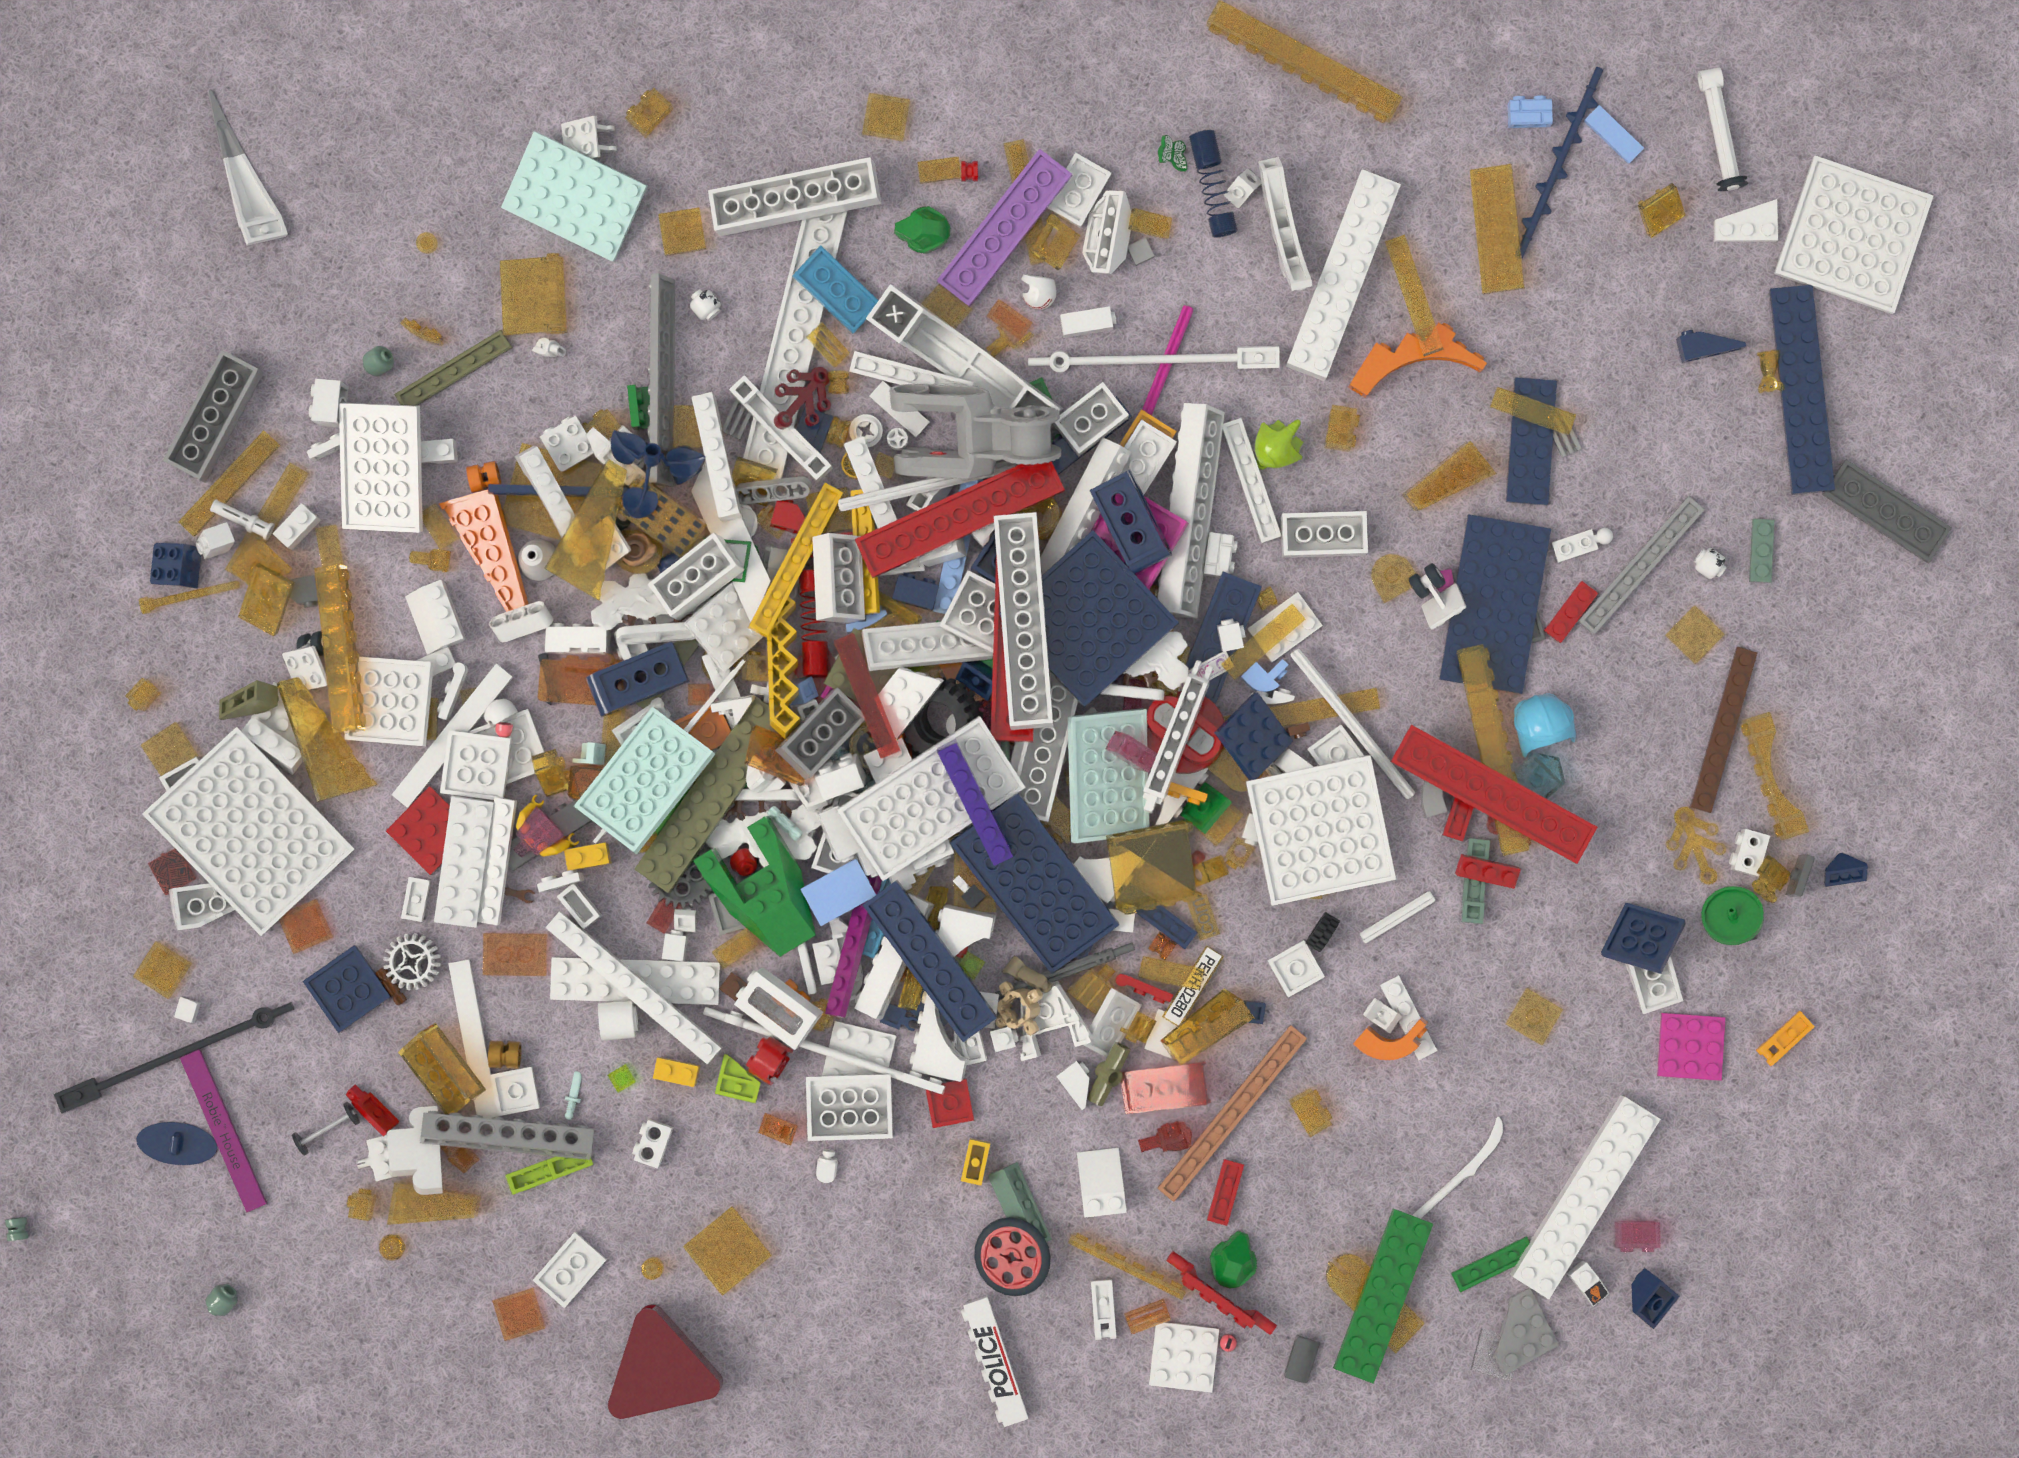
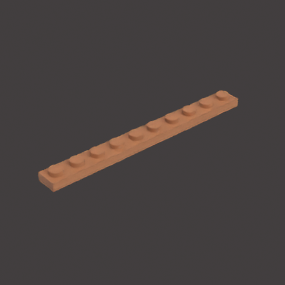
M1292 1025L1285 1030L1157 1187L1158 1190L1173 1202L1178 1198L1306 1041L1307 1038Z

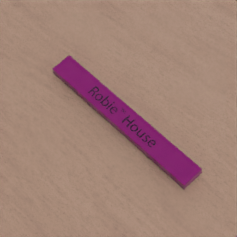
M201 1049L181 1057L182 1065L246 1213L267 1204Z

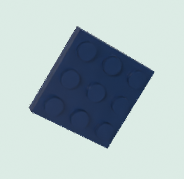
M1258 692L1253 693L1214 732L1248 780L1257 779L1293 742Z
M1625 903L1601 951V955L1605 958L1662 974L1686 925L1685 919Z
M356 945L302 981L338 1033L392 997Z

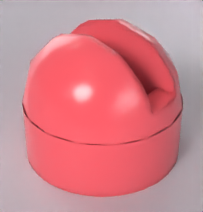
M506 722L497 723L495 728L497 735L503 738L509 737L512 733L513 724Z
M1226 1334L1221 1337L1220 1346L1224 1351L1230 1352L1236 1348L1237 1341L1233 1335ZM1228 1338L1232 1339L1229 1349L1225 1348Z

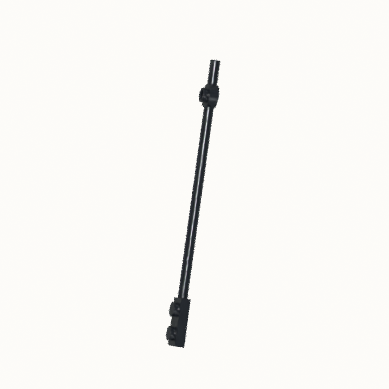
M290 1002L273 1010L266 1007L258 1008L254 1011L251 1019L99 1083L96 1082L95 1078H91L55 1093L54 1097L60 1112L63 1114L102 1098L101 1090L254 1026L261 1029L269 1028L274 1023L275 1017L294 1010V1006ZM262 1014L267 1015L268 1019L266 1022L261 1020Z

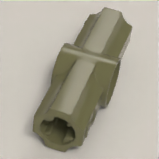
M1115 1042L1106 1061H1102L1097 1065L1095 1069L1097 1078L1087 1096L1090 1102L1103 1106L1112 1087L1117 1086L1121 1082L1123 1077L1121 1069L1131 1051L1129 1047Z

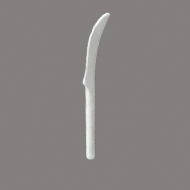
M1500 1117L1496 1118L1491 1135L1481 1151L1412 1216L1421 1219L1461 1181L1469 1176H1474L1477 1168L1495 1149L1501 1139L1503 1124Z

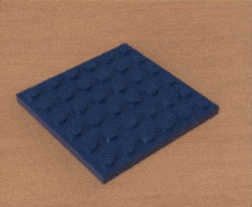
M1094 530L1042 575L1049 670L1084 708L1179 624V621L1132 573Z

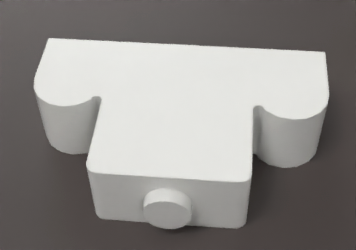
M437 1106L413 1109L409 1115L411 1128L389 1130L387 1132L388 1147L384 1148V1160H389L390 1176L413 1175L414 1190L421 1195L443 1193L440 1145L420 1143L423 1113L438 1111Z

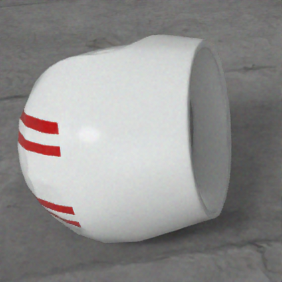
M1023 274L1021 280L1030 286L1028 293H1022L1025 303L1030 308L1036 310H1043L1051 306L1057 292L1055 280Z

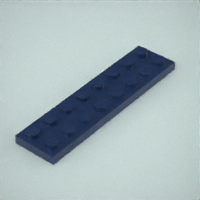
M898 880L863 904L868 914L962 1042H965L997 1019L998 1016Z

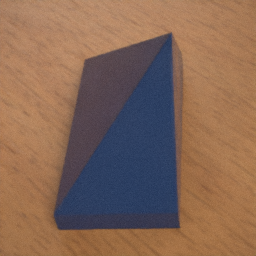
M1839 853L1825 869L1824 885L1828 887L1867 881L1868 865L1847 854Z

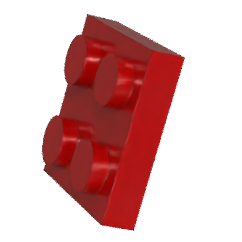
M967 1078L961 1082L950 1081L942 1083L941 1085L945 1086L943 1095L925 1089L932 1128L974 1121Z

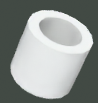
M632 1000L598 1003L599 1030L602 1041L636 1037L638 1014L637 1007L634 1006Z

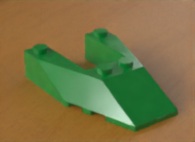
M764 816L747 827L769 864L737 884L716 848L707 851L693 861L727 911L781 957L816 936L811 909L801 891V888L805 887L802 870L770 816Z

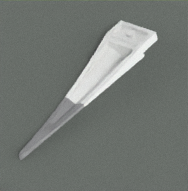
M209 90V101L235 213L246 245L286 237L288 233L280 212L247 159L213 92Z

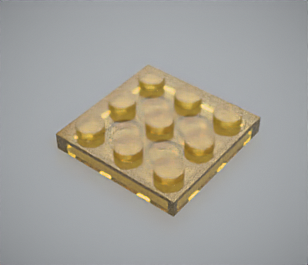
M733 1206L683 1246L722 1296L772 1256Z

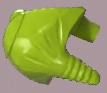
M1299 419L1294 420L1288 426H1285L1279 420L1271 425H1267L1265 422L1261 423L1255 441L1256 463L1260 470H1264L1267 467H1284L1302 459L1303 456L1299 453V450L1304 442L1297 436L1293 438L1301 425Z

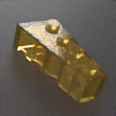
M1468 441L1405 491L1402 496L1414 511H1419L1497 473L1474 444Z
M1224 988L1162 1038L1160 1042L1171 1058L1182 1065L1254 1019L1242 999Z
M397 1181L393 1187L387 1225L475 1218L478 1216L481 1195L443 1189L441 1194L421 1195L414 1190L413 1183Z

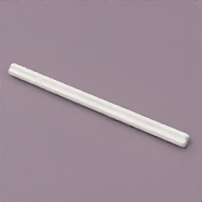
M998 462L995 464L994 473L988 476L970 479L933 477L838 500V506L840 511H846L984 479L1016 466V463Z
M1300 649L1294 650L1290 654L1292 659L1406 799L1411 798L1415 794L1412 787Z

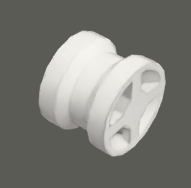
M894 428L888 433L887 441L892 449L900 451L907 446L908 436L903 429Z

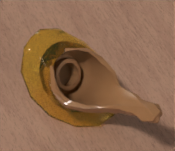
M640 530L620 531L630 546L631 551L618 560L616 564L623 570L634 574L648 573L654 569L662 557L663 546L661 540L651 533Z

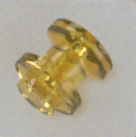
M656 1257L648 1258L641 1267L643 1276L649 1280L657 1279L664 1271L663 1262Z

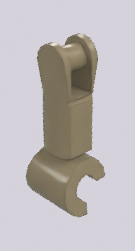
M1015 955L1002 971L1003 974H1009L1014 977L1016 981L1021 980L1036 989H1040L1043 993H1047L1052 989V983L1044 975L1028 968Z

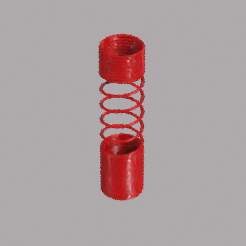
M802 570L799 576V590L802 592L799 595L813 600L804 601L800 606L813 611L802 613L800 617L812 620L813 622L802 624L800 627L807 631H814L801 637L802 640L806 641L801 643L802 673L804 677L827 676L829 673L828 642L803 638L813 634L827 633L828 631L803 627L826 621H818L802 616L816 612V608L802 606V604L816 601L815 597L802 595L805 592L815 591L814 570Z

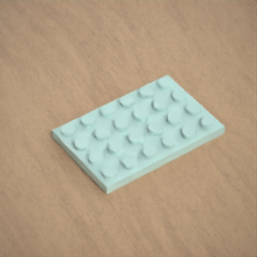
M534 131L501 208L614 262L648 185Z
M652 707L574 807L637 855L715 756V753Z
M1140 708L1068 716L1071 842L1082 843L1111 839L1106 835L1149 827V812L1144 811L1147 800L1143 798L1144 787L1148 779L1147 709Z

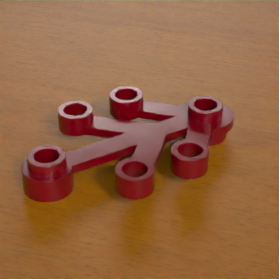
M815 367L810 373L799 372L793 369L786 376L790 383H796L797 381H810V383L806 387H788L784 383L775 387V394L778 397L786 395L798 396L786 411H782L774 417L775 426L781 430L788 428L792 424L793 415L804 402L806 409L805 423L808 426H814L819 422V416L815 413L813 391L816 388L819 400L817 402V409L820 412H826L831 407V402L826 398L825 386L830 381L828 371L823 367ZM791 373L795 374L796 379L792 378ZM780 387L783 388L784 393L780 392ZM822 402L826 404V408L822 407ZM810 416L814 418V422L810 421Z

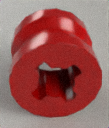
M961 161V182H966L967 180L978 182V161H973L972 163Z

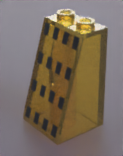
M641 475L639 479L635 478L629 488L638 487L643 490L645 477ZM650 482L648 483L647 491L657 494L658 505L656 510L649 516L644 518L631 517L623 507V496L619 499L617 510L621 515L680 558L687 554L707 526L700 515Z

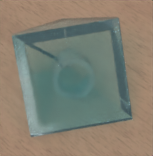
M1532 753L1509 776L1513 781L1546 799L1566 783L1559 757L1541 753Z

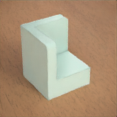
M583 743L581 759L573 758L572 763L604 765L606 744Z

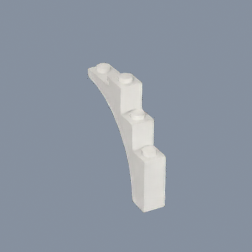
M1279 157L1258 161L1264 203L1270 217L1271 231L1277 246L1280 269L1284 278H1287L1292 291L1304 290L1306 287L1312 286V280L1296 233L1282 163Z
M833 805L817 812V817L835 860L846 862L853 859V854H856L864 874L867 876L871 875V877L878 876L871 862L836 809L839 806ZM951 855L918 871H915L913 864L910 863L890 876L889 880L891 884L898 880L906 891L912 888L911 884L916 882L913 874L916 873V876L928 872L927 868L933 865L940 867L947 863V859L951 858Z

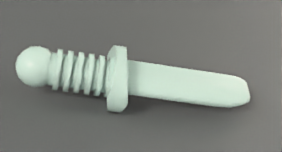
M578 1071L574 1072L569 1096H565V1100L569 1101L566 1108L567 1112L565 1113V1118L568 1120L573 1118L575 1102L580 1103L581 1099L577 1098L582 1078L581 1073Z

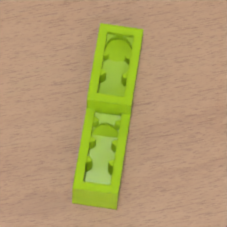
M552 1157L506 1174L505 1178L511 1195L592 1166L593 1162L591 1157L590 1160Z

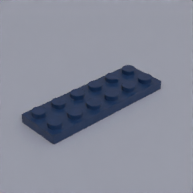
M1514 378L1506 489L1507 503L1548 505L1557 389L1556 380Z
M1222 571L1187 659L1186 666L1188 670L1194 668L1197 660L1203 663L1223 652L1217 630V625H1221L1222 620L1233 619L1234 622L1238 621L1239 626L1243 625L1245 631L1262 586ZM1237 649L1226 651L1231 662H1233ZM1229 670L1209 680V687L1205 697L1215 704Z

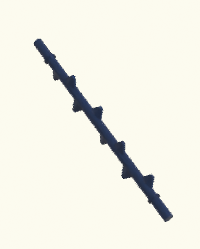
M1600 67L1595 68L1589 84L1586 85L1587 89L1576 112H1567L1566 117L1571 122V126L1563 145L1552 148L1557 159L1547 182L1537 183L1535 186L1541 196L1532 217L1522 218L1521 220L1526 231L1522 235L1521 243L1515 254V257L1518 259H1523L1528 245L1532 241V236L1541 215L1551 214L1552 210L1548 206L1547 201L1556 180L1566 179L1568 176L1562 166L1571 145L1582 142L1577 131L1586 110L1597 108L1598 103L1592 96L1597 90V84L1603 73V69Z

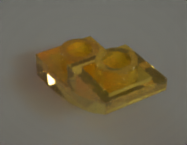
M406 317L400 322L403 327L417 338L436 346L444 344L440 340L443 336L435 328L430 330L426 326L419 331L422 327L414 319L409 321Z

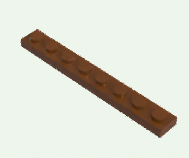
M1736 647L1690 808L1707 813L1712 812L1758 652L1741 647Z

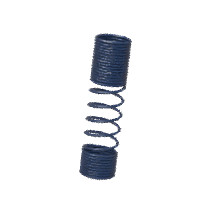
M1203 130L1191 134L1189 140L1197 173L1205 175L1199 180V183L1209 185L1202 190V194L1212 195L1204 201V204L1213 206L1206 213L1212 216L1208 219L1211 235L1214 238L1224 237L1236 233L1238 229L1233 211L1222 214L1208 213L1218 206L1231 203V201L1219 204L1206 203L1210 198L1226 194L1229 191L1204 193V190L1225 183L1226 180L1215 183L1201 182L1202 179L1212 174L1224 171L1199 172L1200 169L1215 167L1222 162L1215 131Z

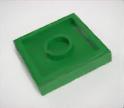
M1205 782L1198 790L1208 794L1205 803L1200 802L1199 805L1188 802L1179 814L1204 834L1208 832L1232 803L1226 796Z

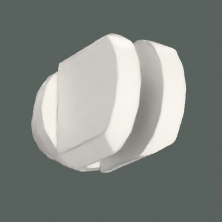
M824 1149L822 1152L824 1156H819L817 1161L816 1176L819 1181L829 1183L836 1177L838 1159L833 1157L835 1156L834 1150Z

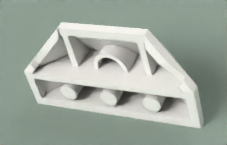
M1105 191L1103 197L1089 213L1082 253L1092 273L1112 274L1126 259L1133 216L1126 192Z

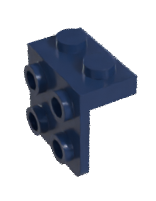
M155 543L150 583L198 589L201 555L198 553L197 547L178 543Z

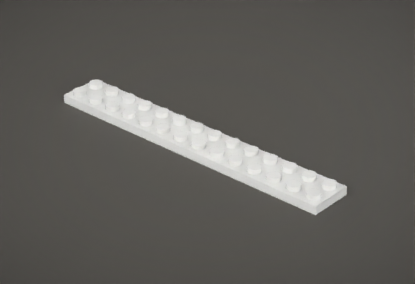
M848 211L804 219L801 222L760 388L762 395L779 413L786 411L798 396L786 395L778 397L775 394V387L781 383L786 384L788 387H805L806 381L790 383L786 376L793 369L808 373L824 306L797 282L792 275L820 245L836 259ZM791 373L792 378L796 379L795 374ZM780 387V392L784 393L783 388ZM798 409V411H797V412L793 415V417H792V424H791V425H792L794 428H795V424H796V420H797V416H798L799 409ZM753 417L740 473L769 480L782 479L788 452Z

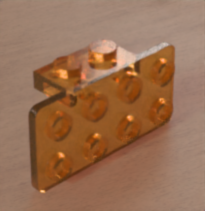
M566 655V658H562V661L543 659L540 662L538 700L596 706L586 677L612 665L604 664V661H600L598 657H588L587 660H581L576 655ZM621 680L617 685L619 691H623L624 680Z

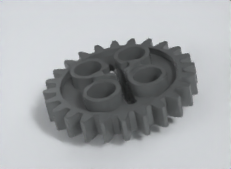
M704 849L700 850L694 859L703 855ZM695 862L687 869L685 877L680 878L670 894L653 882L648 885V888H655L652 892L653 896L660 895L658 902L665 899V906L667 907L670 903H673V909H676L677 905L681 904L682 910L685 909V904L693 908L694 901L700 905V897L707 899L705 891H712L703 876L698 879L690 876L692 871H699ZM679 886H685L688 892L682 895L676 889Z

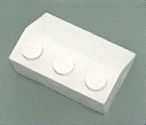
M443 580L423 586L405 596L427 655L467 640L446 583Z

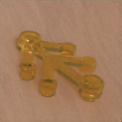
M1681 807L1674 813V821L1677 825L1671 838L1666 841V848L1668 850H1677L1679 848L1678 841L1685 829L1687 839L1679 857L1674 860L1673 866L1676 870H1684L1687 867L1686 861L1689 854L1693 850L1701 870L1699 873L1700 881L1706 885L1713 884L1717 880V872L1709 868L1701 846L1712 850L1715 855H1723L1726 852V846L1723 843H1715L1697 835L1693 826L1705 830V833L1709 834V836H1714L1718 833V826L1696 818L1692 809ZM1683 813L1687 814V821L1681 820ZM1709 826L1715 827L1714 833H1709ZM1671 840L1676 842V847L1673 849L1669 847ZM1721 845L1723 851L1721 853H1718L1716 851V846ZM1682 860L1684 866L1678 868L1677 861ZM1706 872H1709L1711 874V878L1709 880L1704 879V874Z

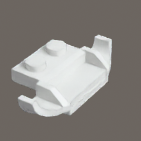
M623 425L617 430L623 433H631ZM592 427L586 436L595 457L626 485L642 488L641 486L645 482L646 473L641 470L645 465L643 458L641 460L635 459L629 465L618 462L611 451V438L609 440Z
M840 917L829 922L832 930V940L812 944L821 985L833 983L848 929V925ZM861 961L850 1000L856 999L862 987L864 975Z

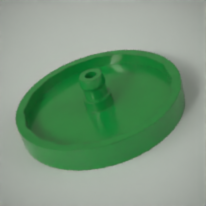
M1730 886L1715 891L1707 898L1702 907L1701 918L1706 933L1713 940L1725 945H1740L1750 941L1760 932L1764 923V911L1761 901L1753 892L1742 887Z

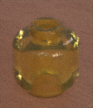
M820 998L819 1001L812 1002L813 1005L823 1011V1014L812 1029L825 1031V1029H829L832 1026L835 1016L825 1014L828 1000Z

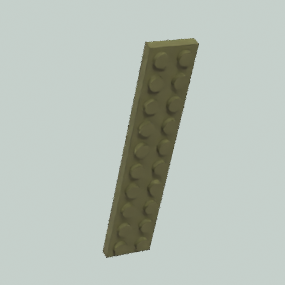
M755 697V700L740 722L734 726L715 753V756L708 763L634 870L670 894L746 786L748 761L756 754L763 761L781 736L770 726L769 705Z

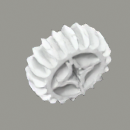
M414 933L411 940L410 935L405 934V941L401 937H397L398 945L395 942L390 943L394 950L386 949L385 952L391 955L390 957L383 958L384 961H389V965H385L384 969H391V972H388L386 975L387 977L395 976L391 981L393 984L400 980L399 988H403L406 983L407 990H411L413 984L414 988L418 990L420 989V983L423 987L428 986L426 979L430 982L434 981L430 974L438 975L439 971L435 970L434 966L439 967L441 963L435 962V959L441 956L440 954H433V952L438 950L437 946L430 949L433 943L432 940L424 943L426 936L422 935L418 940V934ZM407 945H418L424 952L414 954ZM402 950L403 962L396 966L397 954ZM409 957L418 958L415 966H405L410 961L408 960ZM428 957V967L423 974L421 972V962ZM409 969L413 974H416L417 979H408L402 976L400 972Z

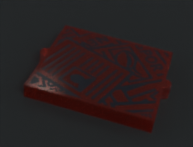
M176 848L166 854L162 853L160 857L148 863L165 895L169 894L170 889L183 887L196 879L188 862Z

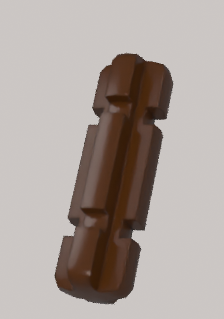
M384 967L376 971V976L379 980H382L381 983L389 995L393 996L395 1004H403L407 998L400 992L401 989L398 985L391 982L392 976L387 977V969H384Z

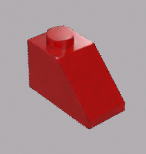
M793 500L776 501L770 527L797 534L805 517L798 505L793 504Z

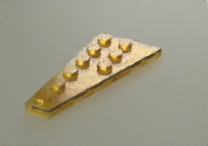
M607 459L544 568L600 601L602 583L605 578L604 573L609 559L620 497L627 473L626 469L610 459Z
M296 677L279 681L277 687L317 802L376 786L377 783L369 777L365 771L366 768L352 754V749L336 727L327 720L325 712L316 705L313 700L314 697L300 678Z

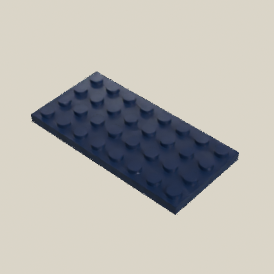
M1467 515L1456 584L1459 586L1466 608L1461 613L1449 618L1439 680L1519 694L1523 693L1551 528Z
M1017 792L992 810L1012 850V858L994 866L974 825H971L952 839L950 844L1052 974L1118 927L1119 922L1019 792Z

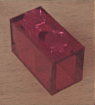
M1118 731L1114 732L1105 748L1133 768L1147 773L1152 768L1157 756L1156 752L1130 735Z
M1614 1221L1615 1247L1621 1248V1252H1633V1248H1642V1252H1655V1248H1661L1660 1222Z

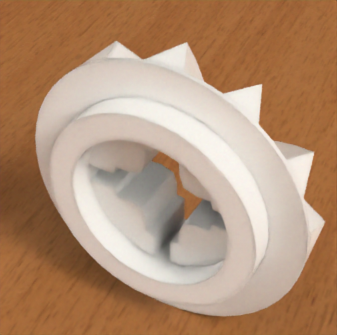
M868 414L856 417L851 422L849 428L851 440L862 437L863 432L858 427L866 428L871 424L869 430L874 436L866 435L864 439L867 447L875 446L881 440L883 433L880 421Z

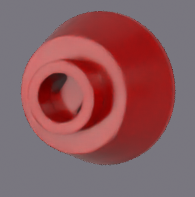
M748 848L740 849L731 856L730 866L732 870L742 876L751 875L757 868L758 857H754Z

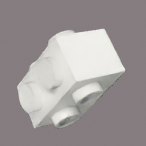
M1741 829V832H1738L1735 838V844H1737L1735 853L1732 852L1730 856V870L1754 877L1759 876L1770 836L1748 829Z

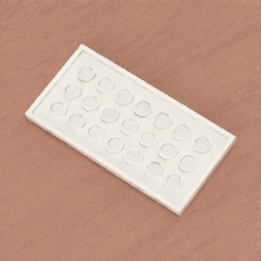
M980 716L836 809L882 881L972 823L937 753L938 747L954 739L957 740L991 810L1026 788Z

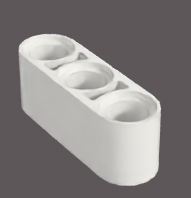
M537 601L495 616L491 619L489 626L500 642H507L549 627L553 622V617L542 601Z

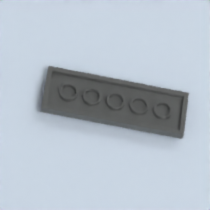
M1847 459L1844 460L1834 476L1835 490L1822 494L1926 563L1931 562L1952 527Z

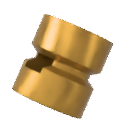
M491 1040L488 1050L489 1068H502L505 1065L506 1068L519 1069L522 1052L521 1042L508 1041L507 1044H504L503 1041Z

